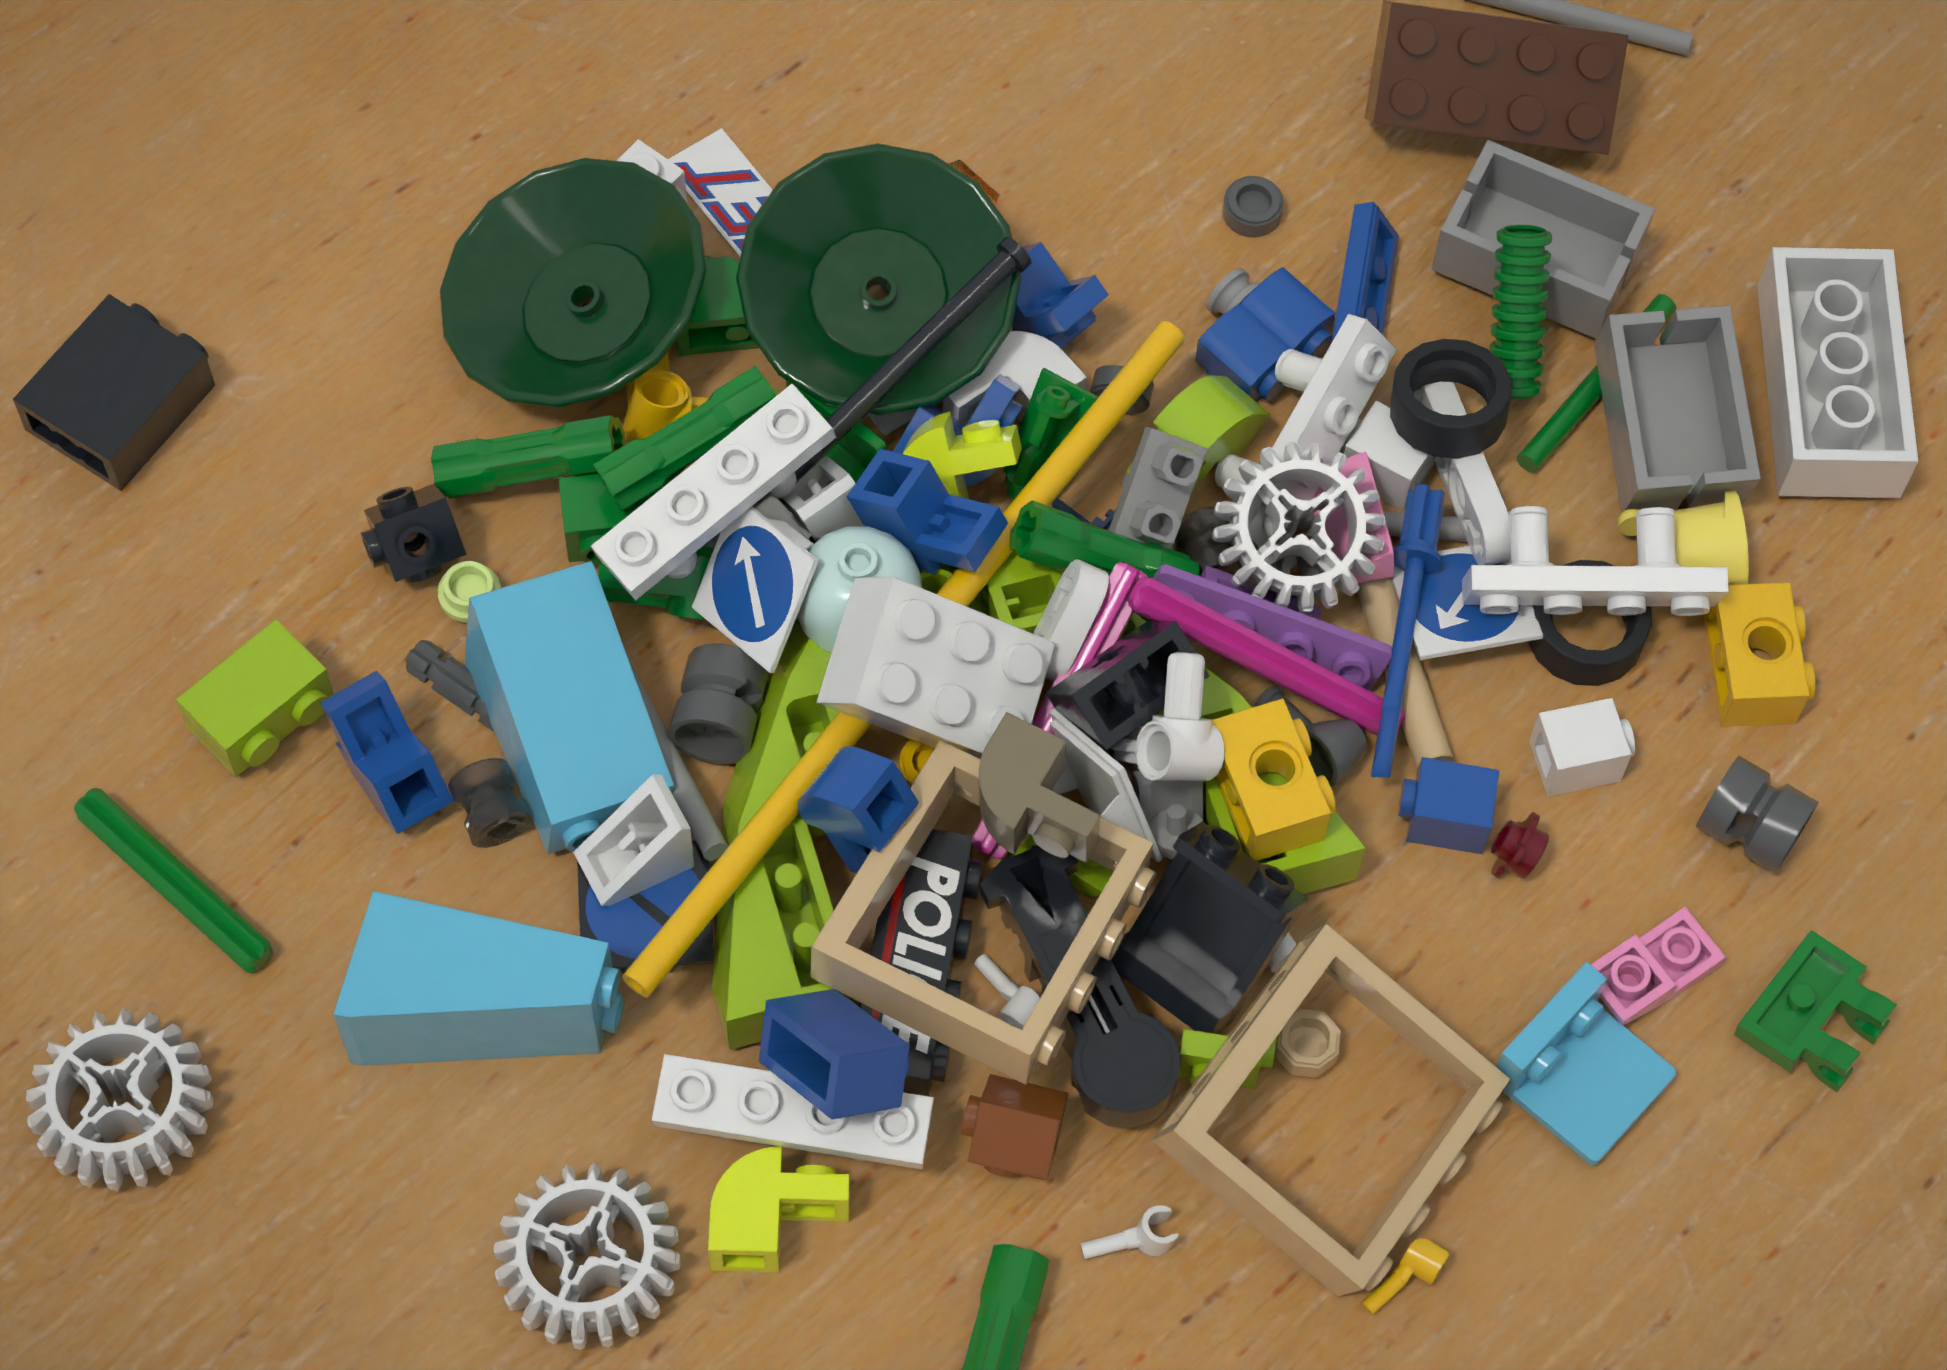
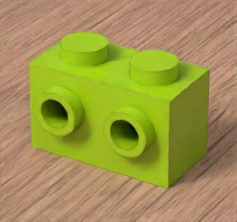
M275 619L180 695L176 702L186 728L236 778L248 767H256L266 762L276 752L280 741L300 725H310L320 718L324 713L320 702L333 696L334 693L327 669Z

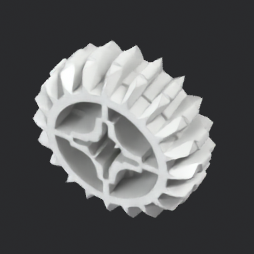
M1288 442L1284 449V462L1281 463L1276 452L1271 447H1267L1260 453V462L1264 471L1255 463L1244 460L1238 470L1246 484L1235 479H1227L1222 489L1235 502H1218L1214 508V515L1220 519L1232 522V524L1216 527L1212 532V538L1220 543L1233 542L1234 546L1220 553L1218 561L1221 566H1228L1237 561L1243 566L1231 579L1235 587L1242 586L1251 577L1259 583L1251 595L1263 599L1268 590H1272L1277 593L1274 603L1286 608L1290 602L1291 595L1297 596L1300 613L1309 614L1313 610L1314 605L1313 593H1317L1321 603L1327 609H1330L1338 603L1334 585L1343 593L1353 596L1360 587L1357 579L1351 572L1364 577H1369L1373 573L1375 565L1362 553L1379 554L1383 550L1384 541L1366 532L1382 528L1385 525V516L1378 513H1365L1364 509L1374 505L1380 496L1376 490H1368L1359 494L1355 489L1366 477L1363 469L1355 470L1348 478L1339 472L1346 463V455L1339 452L1333 458L1330 465L1321 463L1323 446L1314 443L1307 455V460H1303L1300 458V449L1297 443ZM1284 481H1304L1317 485L1326 492L1321 493L1312 500H1300L1292 496L1286 489L1279 491L1274 484ZM1256 496L1267 506L1264 513L1270 519L1273 527L1272 536L1258 550L1255 549L1248 528L1249 509ZM1339 506L1342 508L1348 524V544L1342 560L1331 550L1334 543L1329 539L1325 530L1326 519ZM1320 510L1312 521L1311 528L1306 533L1312 536L1313 539L1309 540L1305 535L1299 534L1294 539L1290 537L1282 545L1277 546L1291 521L1284 519V517L1288 516L1294 522H1298L1303 518H1309L1314 512ZM1296 555L1302 557L1312 567L1317 564L1324 572L1313 576H1294L1273 568L1271 564H1274L1284 556Z
M122 1008L117 1017L116 1024L108 1025L104 1015L95 1012L92 1020L93 1030L83 1034L80 1027L69 1023L67 1032L72 1042L66 1047L59 1043L48 1042L46 1050L54 1063L33 1065L32 1074L41 1086L26 1090V1101L30 1108L36 1110L28 1116V1126L33 1134L41 1135L37 1146L43 1156L48 1158L56 1156L54 1165L62 1175L68 1176L78 1170L77 1176L81 1184L91 1188L103 1174L109 1190L118 1192L123 1183L124 1175L131 1174L136 1185L145 1188L148 1183L147 1169L157 1165L162 1174L171 1176L173 1166L168 1157L173 1152L180 1156L192 1157L194 1148L186 1134H206L208 1125L205 1118L199 1113L213 1109V1097L210 1091L203 1089L210 1084L212 1080L211 1074L206 1065L198 1064L202 1057L198 1046L191 1041L183 1043V1032L174 1023L161 1030V1022L158 1016L149 1012L136 1026L131 1011ZM126 1058L123 1062L113 1066L102 1065L112 1060ZM167 1070L172 1075V1092L167 1108L162 1116L156 1113L150 1099L159 1088L156 1080ZM81 1084L87 1091L89 1100L80 1112L83 1119L72 1130L69 1127L68 1120L69 1106L76 1088ZM103 1091L113 1098L122 1093L124 1099H126V1094L129 1092L137 1108L128 1102L118 1106L116 1100H114L113 1107H111ZM126 1133L139 1134L126 1141L111 1143L118 1136Z
M595 1162L590 1165L586 1180H577L573 1167L566 1165L562 1169L564 1184L554 1187L550 1179L540 1175L536 1181L540 1198L536 1200L523 1193H518V1196L515 1198L517 1209L523 1217L503 1216L500 1222L501 1229L509 1238L494 1244L496 1259L505 1263L495 1270V1276L499 1286L510 1288L504 1296L508 1309L515 1311L525 1308L521 1320L523 1326L528 1331L538 1328L547 1321L545 1337L547 1342L553 1345L562 1338L567 1329L571 1330L572 1343L575 1349L581 1351L585 1348L587 1333L598 1332L602 1346L609 1348L613 1345L611 1328L621 1324L626 1334L630 1337H635L639 1333V1327L634 1314L639 1312L647 1318L656 1319L660 1314V1307L652 1295L665 1297L673 1294L675 1289L674 1281L665 1273H671L680 1269L679 1253L669 1249L679 1242L678 1230L676 1226L664 1224L669 1217V1209L665 1202L649 1204L652 1191L651 1186L645 1181L637 1184L627 1192L629 1177L628 1173L622 1168L613 1174L609 1182H604L601 1166ZM589 1211L584 1220L575 1225L565 1226L556 1224V1222L569 1215ZM616 1217L627 1222L640 1236L644 1244L641 1263L629 1259L626 1250L612 1243L615 1236L613 1224ZM597 1243L600 1258L589 1256L584 1265H580L578 1268L575 1254L586 1256L590 1248H595ZM535 1249L547 1253L549 1262L563 1268L559 1277L561 1290L558 1296L553 1295L542 1287L532 1273V1259ZM612 1286L621 1289L607 1298L585 1302L589 1294L598 1287Z

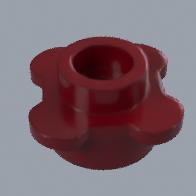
M1532 812L1523 822L1518 821L1516 823L1510 820L1503 826L1491 848V853L1498 857L1491 871L1493 876L1499 878L1505 870H1508L1519 878L1524 879L1535 868L1549 841V835L1536 827L1540 815Z

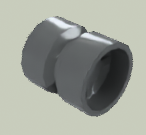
M705 644L694 648L688 655L681 682L682 695L676 701L669 728V739L682 753L699 761L713 764H733L739 762L750 751L757 725L756 712L762 706L769 672L737 646Z
M1738 756L1706 805L1696 827L1725 845L1736 841L1743 843L1744 856L1776 874L1819 802L1789 784L1776 789L1771 786L1770 773Z

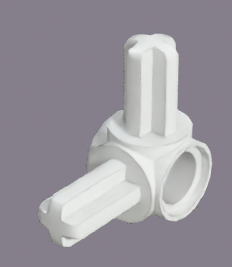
M1184 652L1170 654L1167 662L1164 715H1153L1152 721L1144 726H1139L1108 748L1114 749L1116 761L1137 764L1143 776L1151 781H1209L1218 775L1225 755L1224 742L1220 731L1212 724V720L1201 718L1205 659L1202 655Z

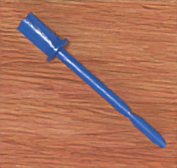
M1417 484L1414 491H1408L1400 544L1393 549L1394 565L1404 570V577L1371 777L1391 776L1423 573L1437 571L1442 561L1441 555L1437 552L1445 492L1442 489L1431 490L1428 484Z

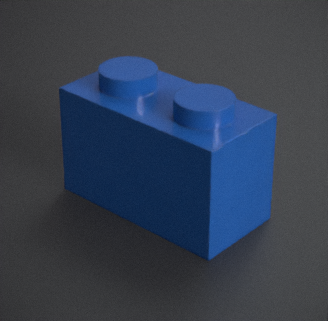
M836 989L766 1000L759 1062L833 1120L901 1107L905 1077L909 1071L908 1053L910 1044Z

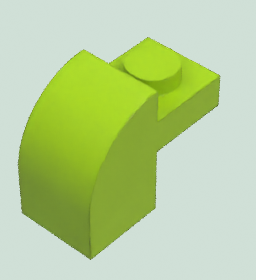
M1210 375L1195 381L1180 392L1161 411L1153 423L1159 427L1158 431L1207 448L1192 491L1193 493L1216 462H1220L1228 454L1237 456L1242 454L1271 414L1227 376ZM1132 464L1126 470L1128 473L1130 472Z

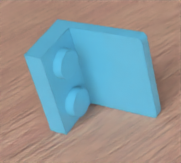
M1586 961L1501 1053L1496 1067L1510 1078L1502 1092L1589 1165L1595 1166L1673 1081L1676 1076V1069L1604 1010V1006L1597 1000L1607 978Z

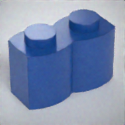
M1282 267L1255 287L1241 304L1227 311L1206 330L1198 340L1195 361L1210 375L1227 376L1256 402L1262 397L1270 401L1285 388L1282 382H1279L1275 376L1278 358L1287 349H1294L1321 358L1331 345L1336 313Z

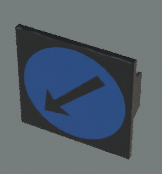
M692 841L693 868L611 906H601L577 860L580 936L608 942L613 968L620 969L623 973L626 972L710 870L709 860L704 858L696 841ZM712 920L669 973H673L678 966L714 964Z

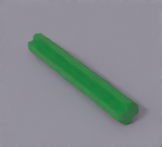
M92 788L84 797L76 802L74 811L77 814L78 820L245 972L255 973L263 964L269 961L273 954L270 941L102 789Z

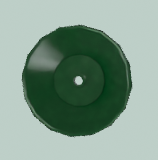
M879 143L824 153L779 181L746 228L736 280L747 331L780 377L824 405L839 407L998 253L996 246L1006 236L1012 238L1010 226L977 181L932 153ZM1018 271L1012 273L869 413L884 415L916 409L920 406L935 405L979 377L1012 330L1022 279L1021 273ZM874 285H883L889 290L890 294L885 299L875 300L868 295L867 291Z
M582 158L533 171L489 200L456 241L440 288L443 337L467 377L507 402L561 408L612 395L658 365L692 321L707 272L701 223L675 185L634 162ZM593 298L588 305L581 307L586 301Z

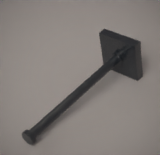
M1006 236L996 246L998 253L826 419L833 428L836 438L795 471L796 483L1015 271L1022 273L1032 264L1030 256L1019 243ZM771 492L767 493L753 505L766 518L787 522L808 540L813 535L784 506L783 499L776 498Z

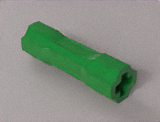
M755 365L716 389L702 405L651 436L632 440L596 462L593 466L621 512H624L663 488L672 475L697 461L775 398L776 395L766 378Z
M608 415L568 422L561 427L488 440L477 438L437 445L433 447L431 455L434 484L445 497L452 499L492 492L499 487L569 475L597 474L593 464L626 445L625 432L618 416L612 417Z
M1033 500L1020 509L1017 521L1010 531V549L1017 551L1020 558L1058 571L1065 570L1071 562L1078 559L1108 572V575H1110L1114 566L1121 562L1142 571L1149 578H1153L1159 567L1164 564L1199 576V563L1191 561L1189 555L1152 542L1142 543L1080 521L1073 514Z
M1011 1244L993 1246L980 1292V1307L962 1370H1018L1030 1324L1036 1316L1050 1261L1048 1258L1034 1250L1019 1248Z

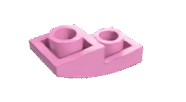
M1684 907L1642 937L1638 938L1636 934L1591 965L1607 978L1599 997L1623 1026L1668 1002L1722 967L1726 956L1688 909Z

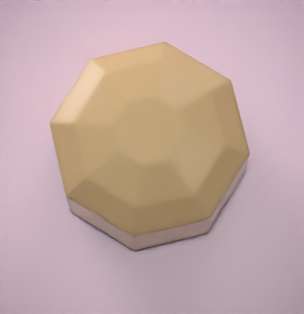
M1299 1008L1277 1035L1275 1057L1290 1075L1317 1078L1336 1064L1339 1054L1341 1030L1325 1012Z

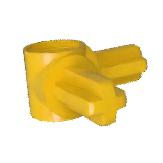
M668 352L658 365L626 385L628 408L623 425L625 437L630 442L635 439L649 437L708 400L706 397L691 396L690 386L679 375L670 371Z

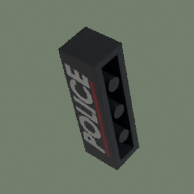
M932 829L877 919L870 955L960 999L962 981L952 980L951 974L954 958L967 959L973 921L962 919L965 898L975 900L978 898L983 861L972 859L973 835ZM861 1003V1009L910 1044L908 1053L909 1071L905 1077L903 1092L930 1097L932 1080L945 1082L951 1047Z

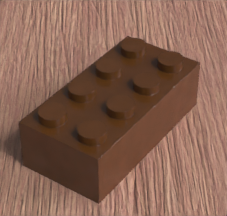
M1383 0L1365 119L1378 124L1609 155L1629 35Z

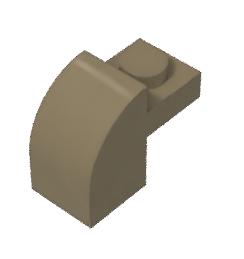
M1006 712L988 741L979 765V805L981 816L988 832L1000 846L1012 854H1015L1026 833L1033 836L1034 842L1039 847L1054 856L1066 858L1070 854L1087 862L1099 841L1100 815L1052 791L1065 769L1066 741Z

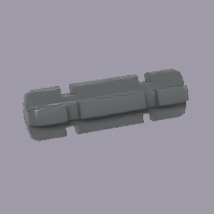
M428 640L419 641L409 651L405 659L407 662V672L423 683H426L428 680L434 682L431 687L434 691L470 716L475 712L481 715L478 721L494 732L484 702L482 703L468 668L453 657L444 659L445 651Z

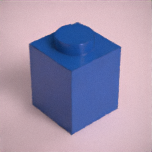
M1422 757L1416 779L1404 778L1401 789L1398 816L1409 818L1406 842L1483 855L1492 830L1499 770Z

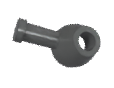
M1273 685L1267 688L1258 697L1255 707L1284 699L1292 720L1300 718L1307 729L1312 749L1311 756L1308 758L1316 777L1324 775L1331 787L1345 779L1367 750L1366 737L1357 723L1348 718L1312 724L1285 698V692L1279 686Z

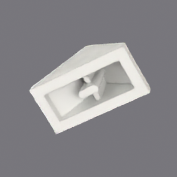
M828 456L822 458L795 484L794 489L788 495L782 497L788 510L813 534L810 538L813 543H816L822 536L844 527L864 526L846 497L855 485L854 480L849 473Z
M662 775L650 776L573 852L601 906H611L694 867L691 828Z

